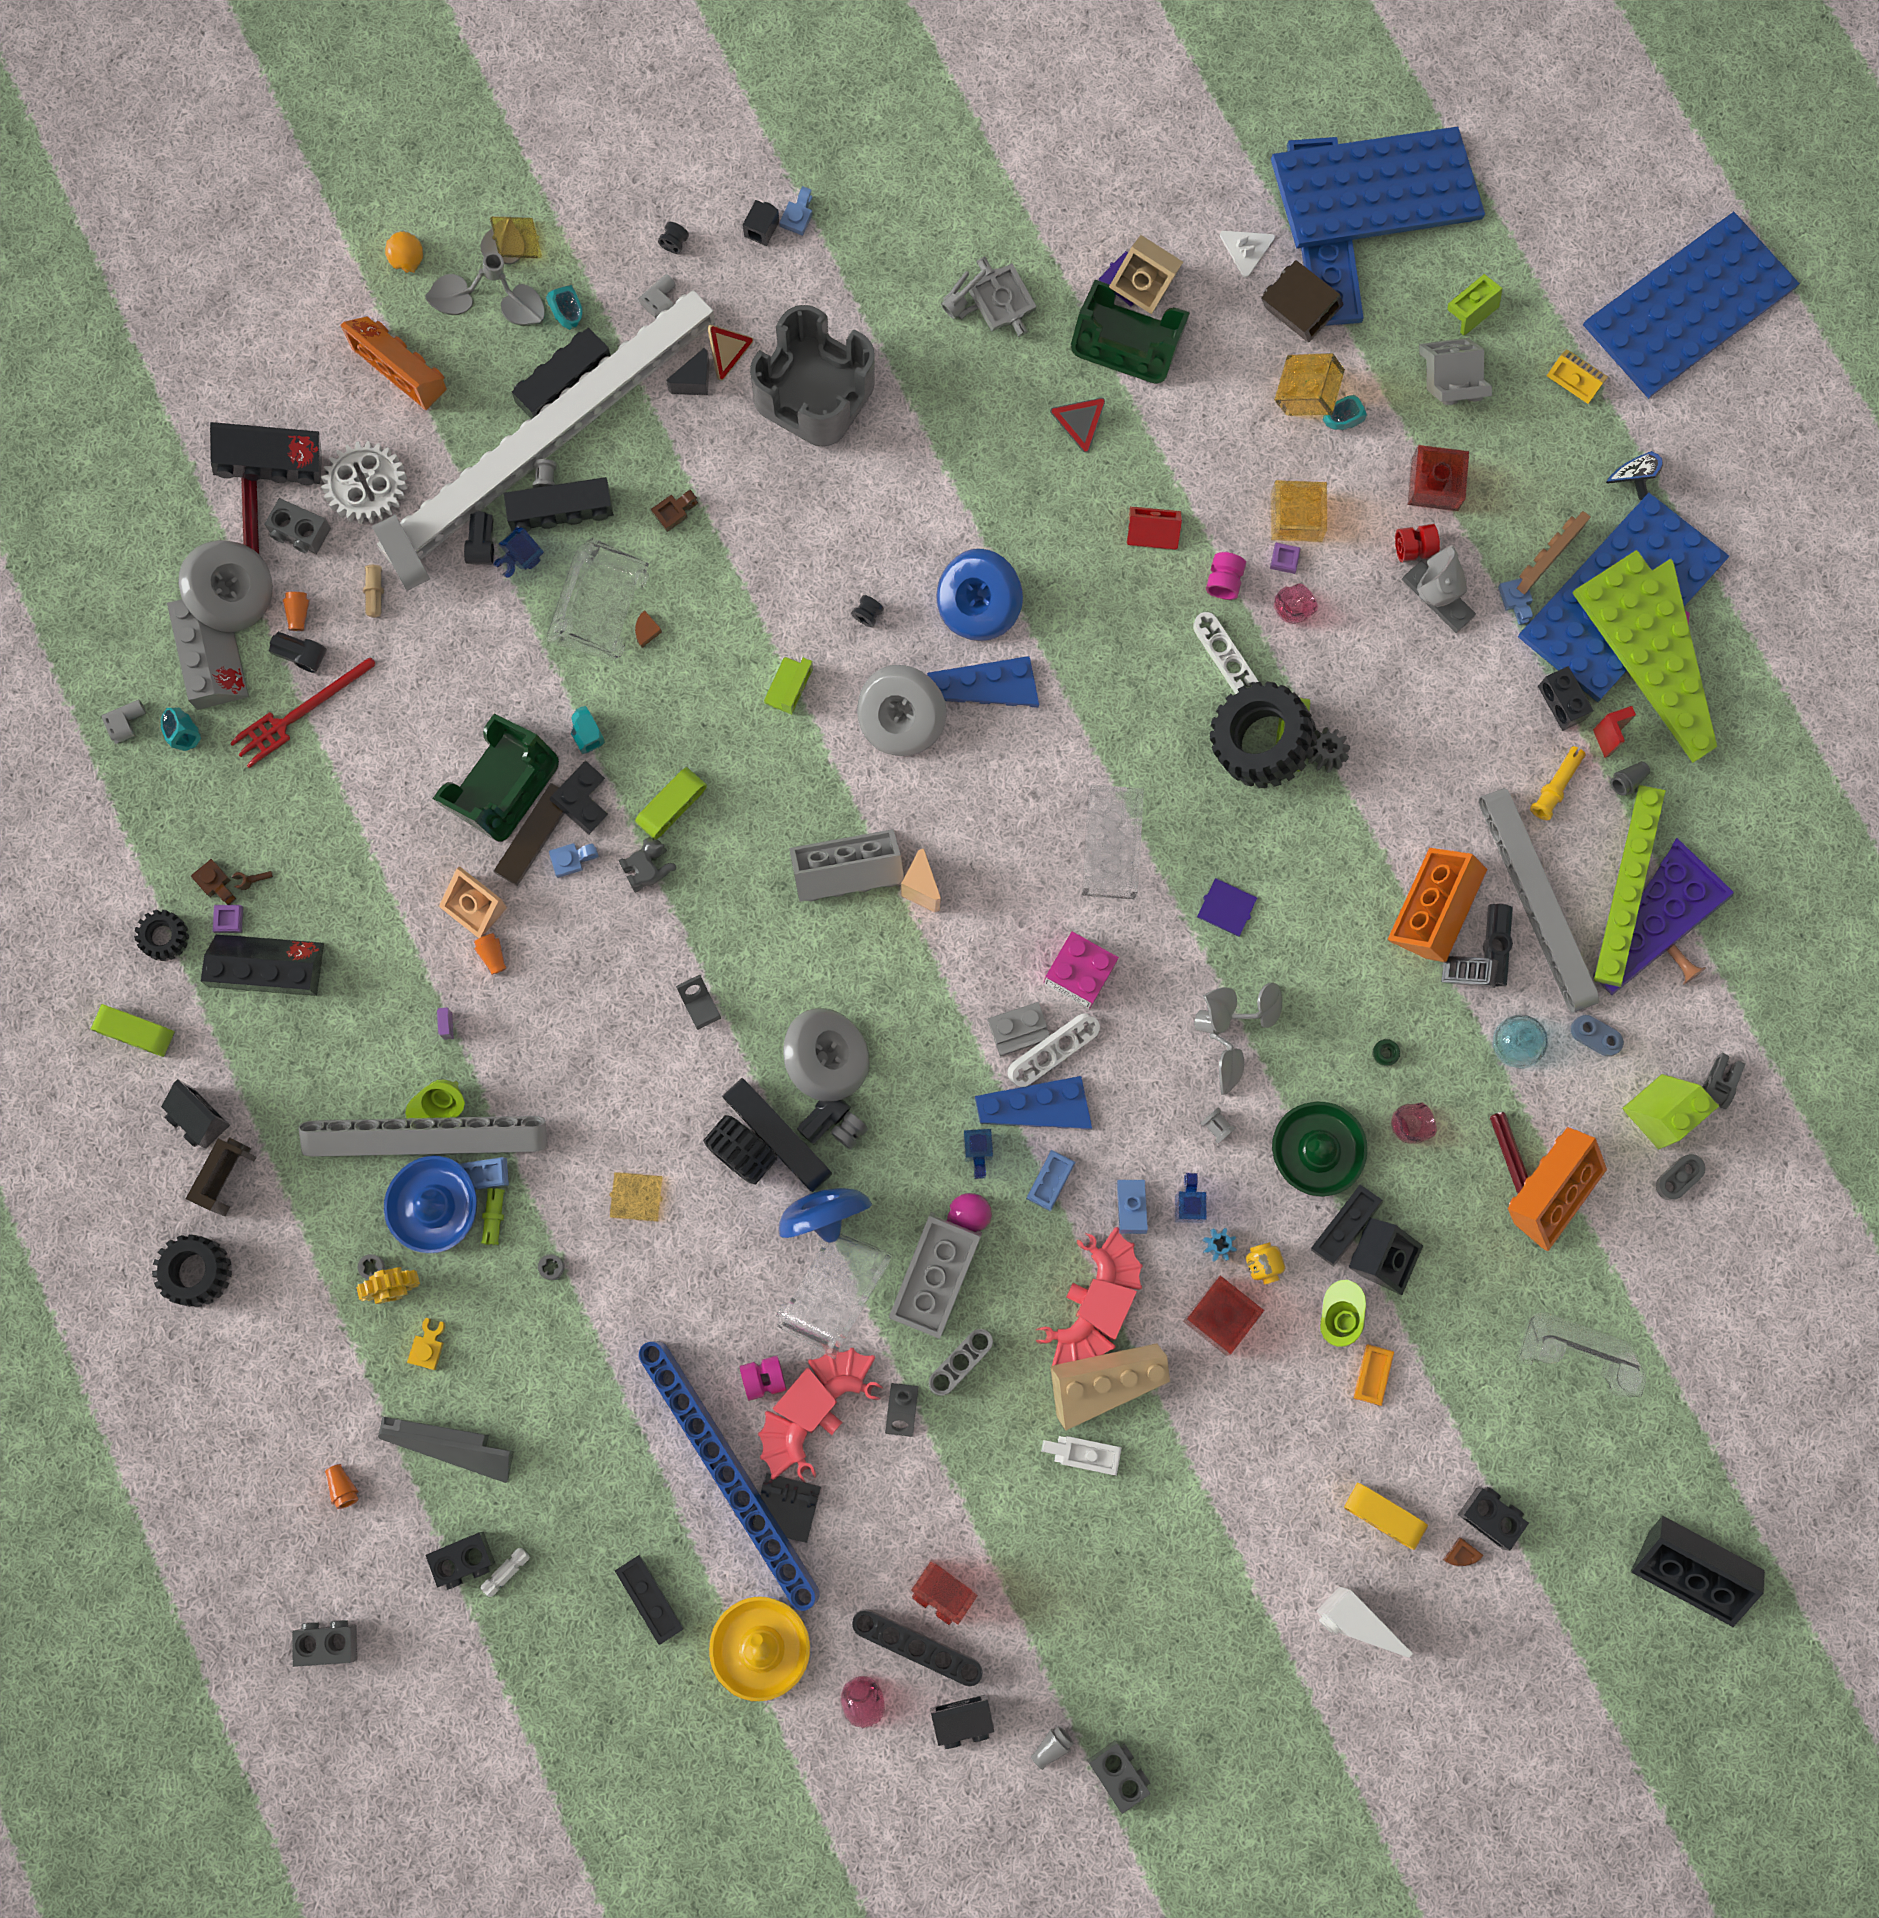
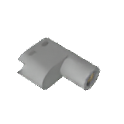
M665 274L638 298L639 303L656 319L662 311L669 310L674 306L666 296L676 286L674 280L668 274Z
M138 699L103 714L101 717L111 740H114L115 744L134 737L135 733L130 720L146 714L142 702Z

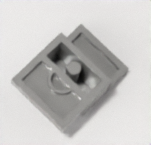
M1469 338L1419 344V354L1427 360V391L1443 402V404L1453 405L1457 404L1458 400L1464 399L1476 402L1483 400V397L1492 396V385L1484 380V349Z

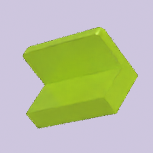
M1485 274L1448 303L1447 310L1462 321L1460 333L1463 336L1500 306L1503 288Z
M784 657L767 692L764 703L792 715L813 671V662L804 657L801 662Z

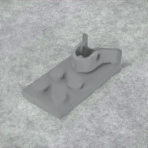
M930 1212L888 1318L940 1339L982 1232H973L938 1218L934 1212Z

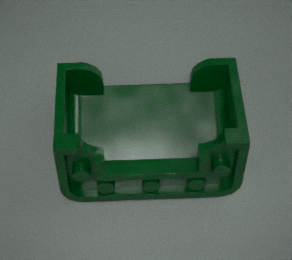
M1094 280L1078 315L1071 341L1072 353L1081 359L1150 383L1158 384L1163 382L1171 367L1190 312L1173 307L1167 309L1162 319L1158 320L1115 305L1116 292L1109 287V284Z
M494 713L484 727L483 737L489 744V747L460 787L453 782H447L440 787L432 799L488 837L498 842H503L512 834L554 775L559 765V758L537 734Z

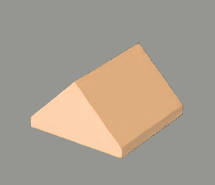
M921 849L918 850L901 883V896L933 912L940 911L941 897L925 851Z
M461 867L456 869L439 905L442 910L478 938L483 937L507 909L501 898Z

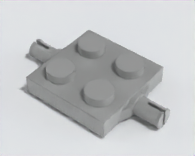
M986 257L979 259L977 264L981 271L986 270V274L969 292L990 330L993 332L1005 325L1012 324L1018 337L1025 335L1028 331L1021 319L1023 316L1035 311L1037 306L1014 265L1011 263L1003 268L992 269Z

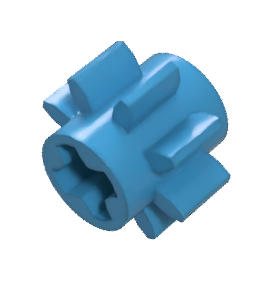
M1214 1228L1211 1229L1212 1238L1204 1237L1202 1240L1208 1243V1248L1203 1253L1210 1252L1213 1255V1262L1218 1259V1256H1222L1224 1261L1229 1260L1227 1252L1237 1251L1235 1247H1232V1241L1236 1239V1236L1229 1237L1226 1235L1227 1228H1224L1219 1234H1217ZM1221 1238L1223 1240L1222 1244L1226 1248L1217 1251V1245L1213 1244V1242Z

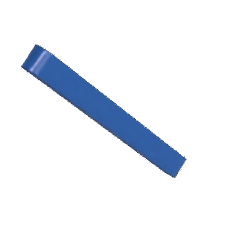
M660 1341L643 1344L639 1350L640 1362L795 1609L800 1611L810 1609L819 1600L820 1591L763 1501L671 1351ZM653 1346L660 1352L659 1359L656 1362L649 1358V1350ZM667 1370L672 1371L675 1376L674 1382L670 1386L663 1380V1375ZM681 1394L687 1395L690 1400L687 1409H682L678 1404V1398ZM696 1418L702 1419L705 1424L702 1433H697L693 1428V1422ZM711 1442L717 1443L720 1448L717 1457L711 1456L708 1452V1445ZM725 1466L731 1467L735 1472V1477L732 1481H727L723 1476ZM741 1490L746 1491L750 1496L748 1505H742L738 1500V1493ZM755 1515H761L764 1518L765 1527L763 1530L754 1527L753 1518ZM770 1539H775L780 1543L781 1550L779 1554L770 1552L768 1548ZM785 1564H791L795 1567V1578H788L784 1575L783 1567ZM800 1589H807L811 1593L810 1603H804L799 1599Z

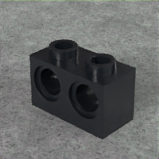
M1569 666L1546 676L1538 685L1541 694L1562 731L1585 721L1594 711Z
M1490 1487L1486 1489L1476 1488L1458 1513V1516L1501 1549L1510 1551L1529 1524V1522L1523 1519L1525 1514L1511 1504L1508 1507L1500 1501L1501 1495ZM1481 1500H1485L1489 1506V1510L1484 1516L1478 1512V1504ZM1506 1517L1511 1521L1512 1525L1508 1533H1504L1501 1529V1521Z
M484 1531L425 1555L437 1588L445 1585L447 1590L463 1584L462 1578L470 1574L475 1579L489 1573V1566L496 1564ZM473 1548H477L482 1554V1559L477 1565L472 1564L469 1560V1552ZM447 1559L451 1560L455 1565L454 1573L451 1576L445 1575L442 1571V1564Z

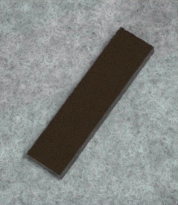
M552 783L549 784L494 869L495 874L516 886L519 885L565 814L549 800L559 788Z

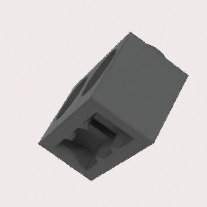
M281 498L277 500L264 524L270 532L271 538L280 543L290 542L295 549L305 554L308 551L317 554L331 529L326 518ZM290 520V523L287 526H280L282 522ZM307 531H313L309 537H303Z
M348 1620L331 1621L330 1627L319 1628V1622L302 1623L301 1629L292 1631L293 1667L352 1663L357 1661V1625L348 1626ZM336 1634H341L345 1638V1646L342 1650L334 1646L333 1640ZM308 1636H312L316 1640V1648L313 1652L305 1648V1639Z
M1114 1740L1087 1761L1119 1811L1123 1814L1151 1794L1146 1787L1151 1783L1141 1768L1136 1771L1130 1763L1134 1757L1125 1743L1119 1746ZM1110 1755H1117L1120 1758V1765L1115 1770H1109L1105 1767V1761ZM1127 1780L1136 1782V1790L1131 1795L1122 1793V1785Z

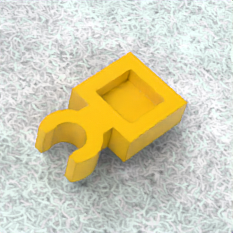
M425 1318L422 1324L424 1336L415 1335L407 1363L436 1370L444 1343L436 1340L444 1332L445 1323L440 1321L437 1330L431 1331L429 1328L431 1319Z

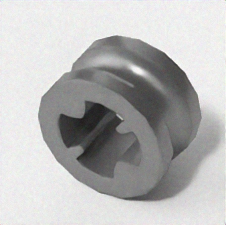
M373 1254L363 1256L358 1263L359 1274L368 1280L369 1276L374 1275L373 1272H370V1275L366 1273L368 1268L365 1264L368 1261L373 1263V1260H376L375 1267L378 1269L377 1271L385 1270L384 1261Z
M553 1254L543 1256L538 1263L539 1274L548 1280L558 1279L563 1274L564 1263L558 1256ZM549 1260H553L554 1264L558 1263V1268L554 1269L553 1275H549L548 1271L544 1272V1267L548 1265Z

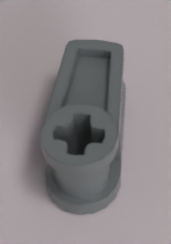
M1721 1053L1717 1056L1710 1074L1702 1087L1719 1104V1107L1725 1110L1734 1099L1736 1087L1745 1063L1737 1061L1732 1064L1729 1072L1726 1074L1725 1081H1723L1722 1076L1726 1066H1728L1729 1056Z

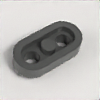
M1688 1154L1679 1158L1658 1178L1656 1182L1657 1193L1665 1200H1675L1682 1197L1704 1176L1706 1169L1704 1161L1694 1154ZM1686 1164L1692 1167L1691 1174L1685 1171ZM1667 1182L1673 1185L1672 1192L1666 1189Z

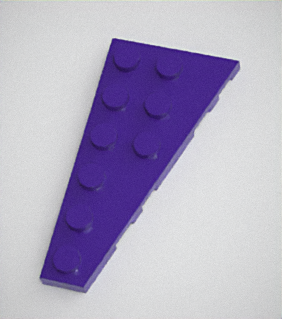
M1678 838L1675 839L1654 877L1642 893L1621 987L1600 983L1611 995L1620 990L1733 897L1734 892Z

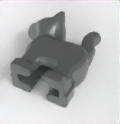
M648 837L643 840V846L639 851L634 852L627 859L621 858L618 860L625 874L635 870V876H626L634 892L640 891L645 886L656 884L669 872L676 870L674 863H667L661 869H657L652 862V859L660 857L667 851L664 848V844L659 840Z

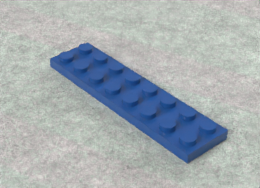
M1337 137L1288 140L1287 152L1338 144ZM1349 240L1301 248L1303 265L1337 291L1344 304L1325 326L1362 323L1364 316L1353 241Z

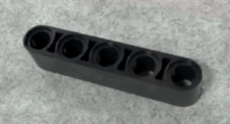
M741 1078L722 1095L723 1099L812 1193L832 1175L828 1167L746 1080Z
M860 1610L853 1617V1630L864 1639L965 1686H975L982 1679L983 1672L979 1662L970 1656L871 1610ZM862 1615H868L873 1620V1627L868 1631H862L857 1626V1620ZM889 1627L896 1628L899 1632V1638L894 1643H887L883 1638V1632ZM918 1639L924 1642L925 1650L922 1654L913 1655L909 1651V1644L913 1640ZM947 1652L950 1654L951 1663L947 1667L942 1668L936 1665L935 1657L938 1653ZM966 1664L976 1666L977 1675L975 1678L967 1680L962 1677L961 1670Z

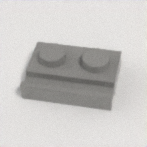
M1039 1002L987 1019L1000 1056L1037 1045L1050 1036Z

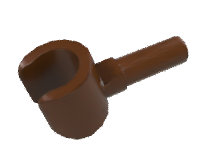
M272 871L250 876L241 872H236L232 875V878L235 880L243 878L242 884L234 886L240 890H247L251 887L252 883L273 877Z

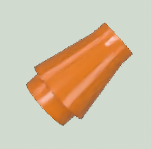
M285 593L283 604L289 631H304L310 601L307 599V593Z
M494 933L474 941L476 946L474 950L488 967L491 975L507 969L503 959L500 940L495 937Z
M341 1464L331 1466L325 1470L331 1504H335L337 1509H344L359 1500L357 1496L359 1491L347 1476Z

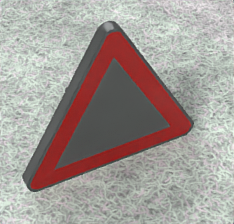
M1097 398L1050 409L1052 416L1083 452H1088L1105 399Z

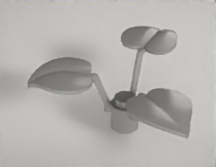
M509 218L494 225L484 235L481 241V252L484 257L483 269H479V274L469 288H467V283L462 277L455 274H447L438 278L430 291L425 295L426 301L436 310L449 315H459L471 308L473 301L469 293L474 291L483 276L493 281L500 279L505 292L508 294L501 301V311L509 322L516 325H530L541 323L544 319L542 300L532 287L519 284L511 291L507 284L506 276L504 275V264L517 262L524 252L523 241Z
M1267 983L1261 989L1257 1001L1259 1012L1255 1014H1233L1237 1007V995L1232 988H1217L1203 995L1208 1011H1198L1194 1021L1197 1031L1210 1033L1211 1039H1215L1227 1047V1050L1222 1052L1219 1061L1221 1095L1227 1094L1240 1081L1244 1071V1055L1241 1049H1234V1046L1220 1037L1219 1034L1225 1032L1232 1019L1260 1018L1262 1027L1269 1028L1273 1026L1279 1019L1282 1010V994L1280 986L1276 983Z

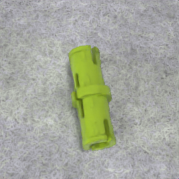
M487 1188L485 1213H482L484 1226L481 1244L499 1245L501 1221H504L502 1206L505 1190L495 1188L493 1190V1188Z

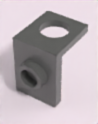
M701 975L695 976L676 986L697 1030L721 1019L720 1013ZM690 986H699V990L696 993L690 995L685 993Z
M891 1383L885 1434L913 1437L918 1386ZM900 1420L906 1422L908 1426L900 1429L894 1427L892 1423Z

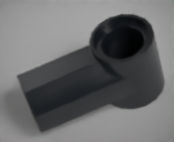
M481 511L470 514L469 536L464 545L466 564H493V515Z
M279 631L272 636L269 652L272 655L291 661L299 668L311 673L317 672L327 651V648L318 642L310 639L303 641Z
M843 1099L830 1102L819 1100L815 1105V1109L799 1125L797 1131L815 1145L833 1124L836 1125L842 1120L843 1116L851 1109V1106Z

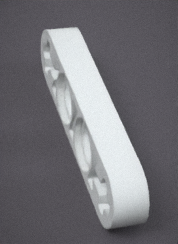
M1200 613L1195 619L1193 629L1235 694L1239 692L1238 688L1244 686L1241 679H1239L1243 674H1246L1243 681L1247 686L1254 682H1259L1218 619L1212 613ZM1202 620H1203L1205 623H1208V622L1211 623L1209 629H1210L1211 633L1214 634V635H1213L1209 640L1207 639V638L1209 637V635H1210V632L1208 631V629H1207L1206 627H1204V628H1201V627H1200V626H1201V623H1202ZM1217 640L1223 641L1227 649L1224 652H1217L1213 649L1212 643ZM1229 662H1236L1240 665L1241 671L1236 674L1230 673L1226 665Z
M1087 1013L1076 1016L1015 1060L1008 1068L1007 1075L1009 1079L1019 1087L1030 1085L1095 1038L1100 1030L1098 1020ZM1084 1022H1088V1023H1089V1025H1088L1089 1030H1088L1087 1032H1085V1031L1083 1030V1029H1084V1025H1083ZM1072 1030L1077 1032L1076 1035L1079 1036L1078 1039L1075 1036V1034L1072 1033ZM1063 1036H1069V1046L1065 1049H1060L1059 1040ZM1043 1051H1047L1049 1054L1048 1061L1039 1065L1037 1063L1038 1055ZM1029 1061L1036 1068L1035 1070L1030 1068L1032 1066L1028 1064ZM1021 1068L1024 1070V1077L1022 1079L1018 1077V1070Z

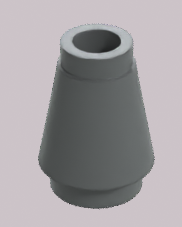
M1640 761L1614 773L1611 779L1613 790L1621 796L1632 794L1647 775L1650 774V768L1645 762Z

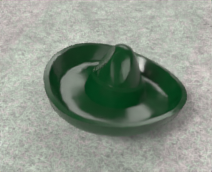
M1316 1101L1304 1103L1291 1109L1279 1121L1272 1139L1274 1162L1283 1178L1295 1189L1312 1196H1332L1345 1191L1359 1178L1367 1160V1140L1361 1124L1346 1109L1329 1102Z

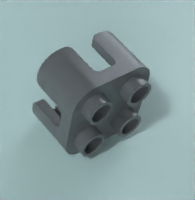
M810 305L794 306L781 316L776 325L777 347L772 356L759 350L751 362L750 375L754 404L757 411L763 417L815 446H830L843 438L874 390V347L871 341L857 330L851 331L846 339V345L840 343L829 335L828 316L823 311Z

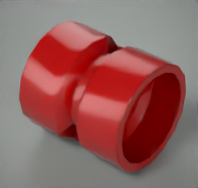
M1435 524L1418 526L1417 530L1413 527L1396 530L1395 547L1399 561L1417 560L1418 556L1421 559H1427L1440 551V539Z

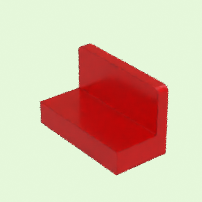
M1130 506L1127 544L1132 546L1178 549L1182 524L1181 511Z
M1633 706L1607 714L1593 729L1605 758L1611 756L1625 742L1621 730L1636 716Z

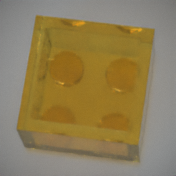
M1333 353L1287 355L1274 400L1288 416L1332 415L1345 369Z
M1275 480L1271 490V540L1322 542L1327 532V482Z

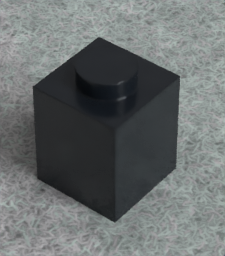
M755 200L743 223L744 237L767 246L779 224L778 209L771 203H762Z

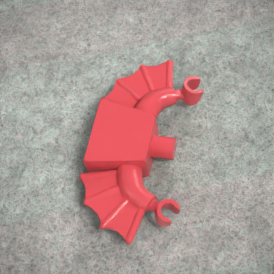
M1118 1227L1113 1229L1103 1246L1099 1249L1096 1247L1095 1237L1091 1234L1085 1233L1090 1239V1243L1087 1246H1084L1077 1239V1244L1080 1248L1089 1250L1093 1254L1091 1257L1098 1266L1096 1279L1091 1281L1088 1289L1072 1283L1066 1298L1081 1305L1076 1313L1078 1319L1071 1327L1058 1329L1057 1331H1053L1047 1326L1036 1329L1044 1330L1047 1335L1045 1340H1036L1037 1343L1044 1344L1052 1340H1057L1058 1342L1052 1366L1104 1355L1109 1350L1115 1349V1345L1108 1339L1112 1341L1116 1339L1137 1293L1133 1289H1142L1139 1274L1143 1267L1135 1257V1244L1125 1240L1119 1234Z
M850 1348V1350L845 1352H835L829 1349L822 1357L814 1360L809 1359L808 1364L817 1377L808 1367L773 1407V1410L783 1417L770 1411L765 1412V1425L758 1433L763 1443V1452L760 1459L764 1460L770 1467L772 1480L776 1479L796 1462L799 1466L797 1470L798 1476L803 1482L805 1480L802 1473L806 1469H810L814 1478L816 1477L813 1466L806 1463L803 1443L808 1432L813 1433L819 1425L829 1434L833 1435L843 1423L830 1412L837 1404L835 1399L846 1392L860 1393V1391L864 1392L872 1400L881 1399L872 1396L871 1390L873 1387L883 1389L882 1385L876 1382L863 1383L864 1377L875 1360L874 1355L863 1356L857 1353L854 1348Z

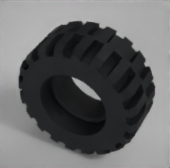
M1267 681L1265 686L1261 682H1254L1250 688H1246L1245 685L1238 688L1239 692L1234 696L1230 693L1225 698L1227 702L1224 706L1221 704L1216 710L1218 717H1213L1210 725L1214 729V731L1210 732V741L1213 744L1211 748L1221 765L1237 781L1241 780L1244 785L1250 787L1254 786V783L1258 788H1267L1269 783L1276 787L1282 785L1281 780L1287 779L1290 781L1295 778L1293 774L1297 770L1302 772L1307 766L1304 761L1306 758H1312L1314 751L1311 746L1316 745L1317 736L1314 734L1316 726L1311 718L1312 715L1295 692L1292 693L1288 687L1284 685L1278 687L1275 682ZM1265 717H1279L1284 720L1283 735L1274 747L1258 754H1250L1242 750L1244 734L1254 722Z

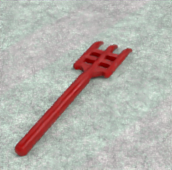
M370 657L289 712L283 719L273 718L274 715L269 712L240 732L230 743L231 746H234L237 742L250 735L253 741L241 750L239 756L242 757L258 746L261 752L253 757L247 765L248 768L252 767L290 740V736L286 734L288 725L294 723L375 666V660ZM268 721L273 726L269 730H267L264 726V724ZM258 728L263 733L259 737H257L254 733V731ZM276 732L281 736L277 741L272 737ZM266 739L271 743L267 748L262 744Z

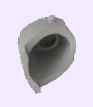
M1453 545L1439 551L1427 560L1429 568L1417 586L1419 597L1426 604H1432L1436 607L1445 606L1458 600L1467 592L1464 571Z

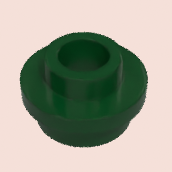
M1390 1039L1380 1040L1373 1048L1375 1061L1382 1066L1395 1064L1400 1057L1399 1046ZM1382 1049H1388L1390 1057H1384L1381 1053Z

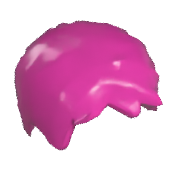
M965 1193L956 1197L950 1204L947 1221L973 1232L981 1231L991 1222L992 1211L988 1201L983 1196L975 1193Z

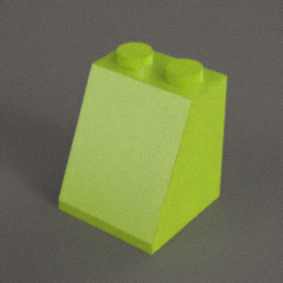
M1661 1074L1622 1109L1659 1150L1680 1141L1715 1111L1719 1105L1701 1085Z

